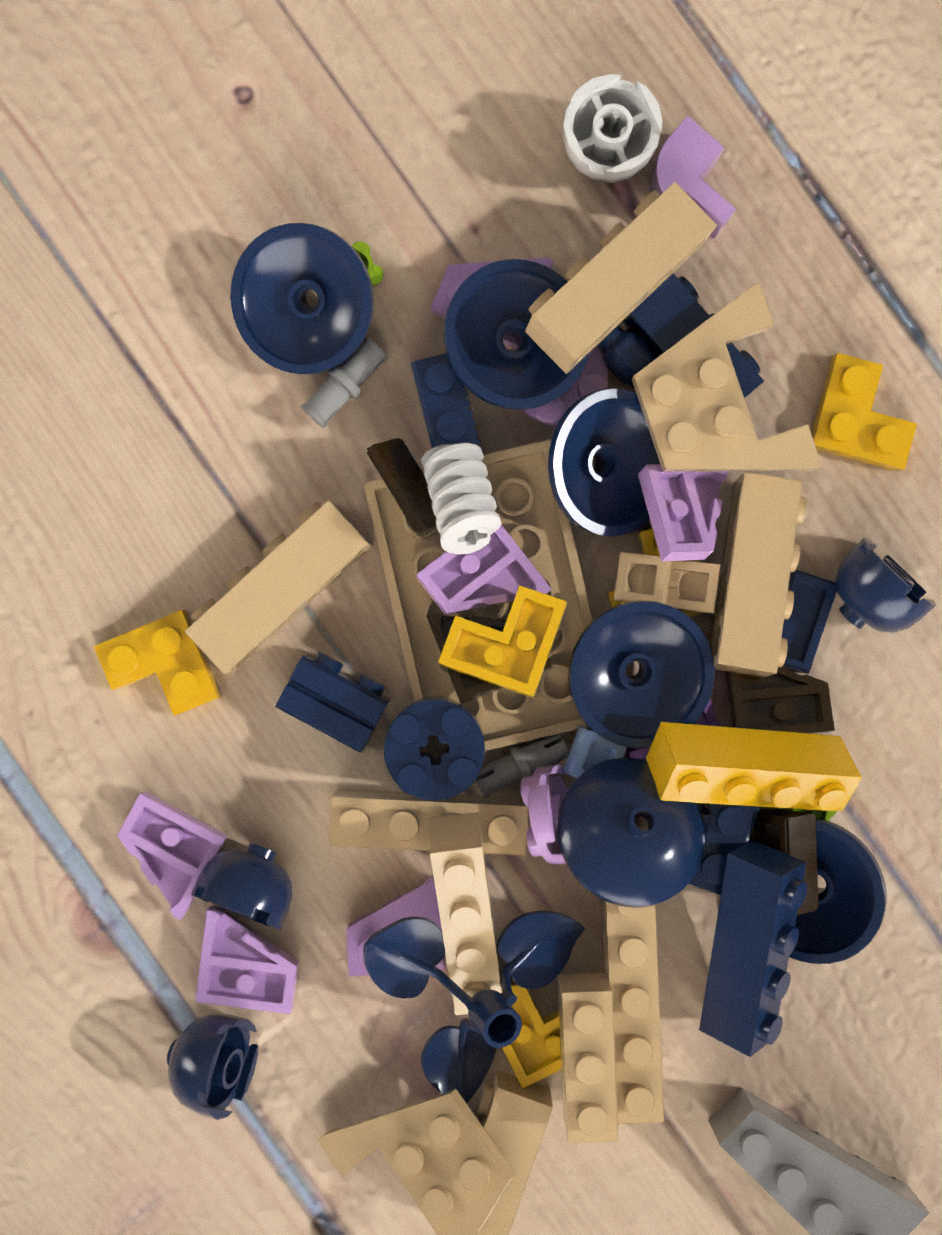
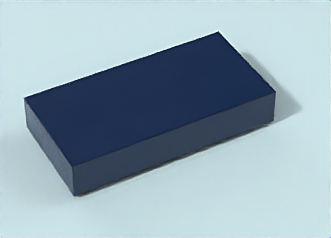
M796 569L795 572H790L788 590L794 593V604L790 618L788 620L784 619L782 638L787 639L788 642L787 656L783 666L809 674L837 590L836 582Z

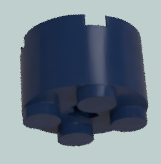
M444 696L423 697L406 706L391 723L384 742L385 763L393 780L403 792L425 800L449 799L465 791L475 782L485 757L484 735L478 719L466 706ZM431 735H438L440 743H448L449 748L442 751L441 758H433L430 751H423L422 747L428 744Z

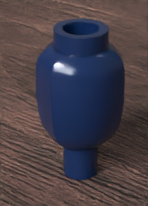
M619 326L597 345L604 352L603 362L606 367L619 380L632 389H635L632 382L633 376L659 357L657 352L639 332L633 329L623 331Z

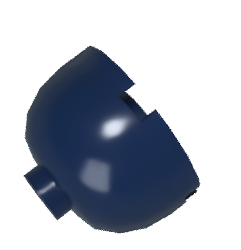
M863 538L841 562L835 577L836 590L844 602L839 611L858 629H861L865 624L880 632L895 633L908 629L936 606L934 600L926 598L920 600L927 593L923 587L889 555L882 560L873 551L877 545L867 538Z
M250 843L247 851L228 849L219 852L209 860L200 873L191 895L206 902L216 903L221 908L250 920L281 930L292 900V883L287 871L274 862L277 855L276 852Z
M212 1014L200 1017L184 1029L180 1036L173 1041L167 1054L168 1076L173 1094L181 1104L200 1115L219 1120L228 1117L233 1112L225 1109L229 1106L232 1099L242 1101L254 1075L258 1057V1045L252 1044L249 1046V1031L257 1032L255 1025L249 1019L228 1014Z

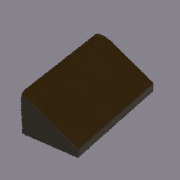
M395 438L367 448V455L417 536L423 537L436 529L435 521L437 517L432 509L431 504L433 500H431L428 492V483L404 441L400 438Z
M759 809L754 824L755 841L806 861L803 881L807 883V893L804 902L797 911V915L815 911L819 905L815 815L798 811Z

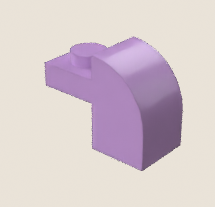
M687 116L661 148L650 178V193L656 190L661 195L676 182L717 224L710 234L714 239L736 210V208L703 181L716 165L725 147Z

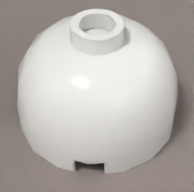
M608 74L592 78L575 91L565 112L562 135L567 157L579 172L594 181L614 183L631 178L647 165L659 143L663 120L658 101L645 85L638 81L635 85L630 81L621 80L622 75Z

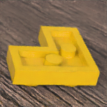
M837 352L831 358L811 433L816 449L897 472L905 470L917 423L871 411L883 365Z
M519 585L503 632L455 616L438 663L441 666L534 698L567 601Z
M186 610L177 611L93 646L111 690H117L156 673L174 716L222 697L204 652L185 633L192 625Z
M512 980L511 988L517 997V1001L511 1006L520 1016L522 1027L516 1040L510 1045L502 1047L523 1089L561 1070L559 1010L543 1018L529 989L518 986Z

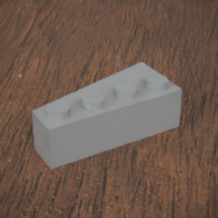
M742 1087L708 1120L719 1145L811 1235H909L929 1214V1211L907 1184L895 1177L892 1179L877 1170L873 1164L841 1149L829 1138L817 1131L814 1133L797 1123L793 1117Z

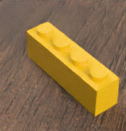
M661 722L646 756L660 800L843 812L862 779L841 736Z

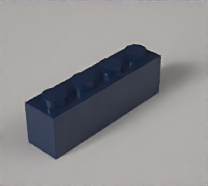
M673 273L622 322L628 329L639 332L660 356L712 317L714 313L708 315L697 301L699 296L694 286L685 277L680 276L677 278ZM729 343L726 346L745 398L760 386L764 380L759 375L761 370L756 360L747 351L741 350L739 352L733 343Z
M753 840L727 855L699 1031L749 1057L753 1056L766 1044H773L781 1032L783 1019L779 1016L781 999L785 996L791 981V975L787 972L789 955L793 952L799 937V930L795 927L797 911L804 902L807 893V883L803 881L806 861Z

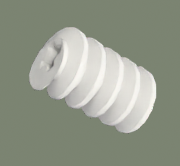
M443 444L430 449L421 458L424 476L428 483V492L431 500H433L431 504L432 509L437 517L435 521L436 526L441 534L440 543L445 551L453 554H472L481 550L489 544L491 540L490 535L497 531L501 525L499 514L494 512L497 505L495 498L490 495L492 486L490 481L486 479L488 471L486 464L482 462L484 458L482 449L476 444Z

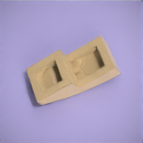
M620 552L614 600L621 602L654 601L669 605L678 610L716 614L722 566L720 564L694 561H661L660 556Z

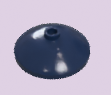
M288 223L263 232L242 253L235 267L231 282V308L240 335L260 359L274 368L285 372L314 374L340 365L359 348L371 324L374 305L373 289L364 262L345 239L335 232L318 225ZM311 289L318 295V303L314 308L310 307L306 301V294Z
M508 259L497 261L475 271L455 292L448 306L444 321L445 350L449 363L458 379L470 392L481 400L505 409H533L546 405L563 395L581 375L589 353L566 374L525 332L532 317L528 310L535 300L547 289L550 288L556 293L568 282L556 271L529 260ZM503 337H514L518 342L517 350L507 349L503 343Z
M602 389L581 397L568 408L560 419L550 444L548 457L549 480L559 507L576 526L589 533L602 536L629 534L650 521L638 473L646 465H660L637 394L625 389ZM593 457H595L596 460L594 469L592 466Z
M632 601L619 604L603 612L582 632L570 659L569 689L579 715L598 735L617 745L630 748H649L661 722L696 723L711 697L715 667L709 642L699 626L690 617L678 609L663 603ZM637 661L639 664L638 673L635 676L628 677L626 675L627 665Z
M617 758L592 766L571 785L564 796L559 810L557 824L558 840L568 868L588 891L609 903L631 908H642L660 904L682 891L693 879L700 866L704 852L705 833L697 804L694 802L660 800L648 762L645 760ZM636 815L642 816L647 820V831L641 830L636 826L634 820Z
M816 818L817 875L824 878L826 887H818V909L797 915L795 927L799 930V937L789 957L811 964H830L856 955L872 941L881 927L885 916L887 892L881 868L867 846L847 829L830 821Z

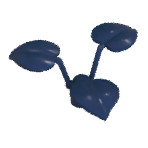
M532 911L513 919L500 934L496 945L498 954L506 962L500 970L502 993L496 990H481L471 997L443 971L435 967L445 954L443 934L434 922L422 917L402 918L372 934L364 944L363 960L373 982L380 990L392 997L406 999L420 995L431 975L466 1006L469 1019L463 1018L460 1021L459 1027L453 1025L441 1027L429 1038L422 1051L421 1067L430 1084L438 1091L444 1093L457 1089L467 1104L487 1075L495 1057L496 1049L510 1045L520 1034L522 1027L521 1018L511 1006L517 1001V997L512 992L510 976L518 986L525 989H539L548 985L564 969L577 939L585 928L573 918L554 911Z

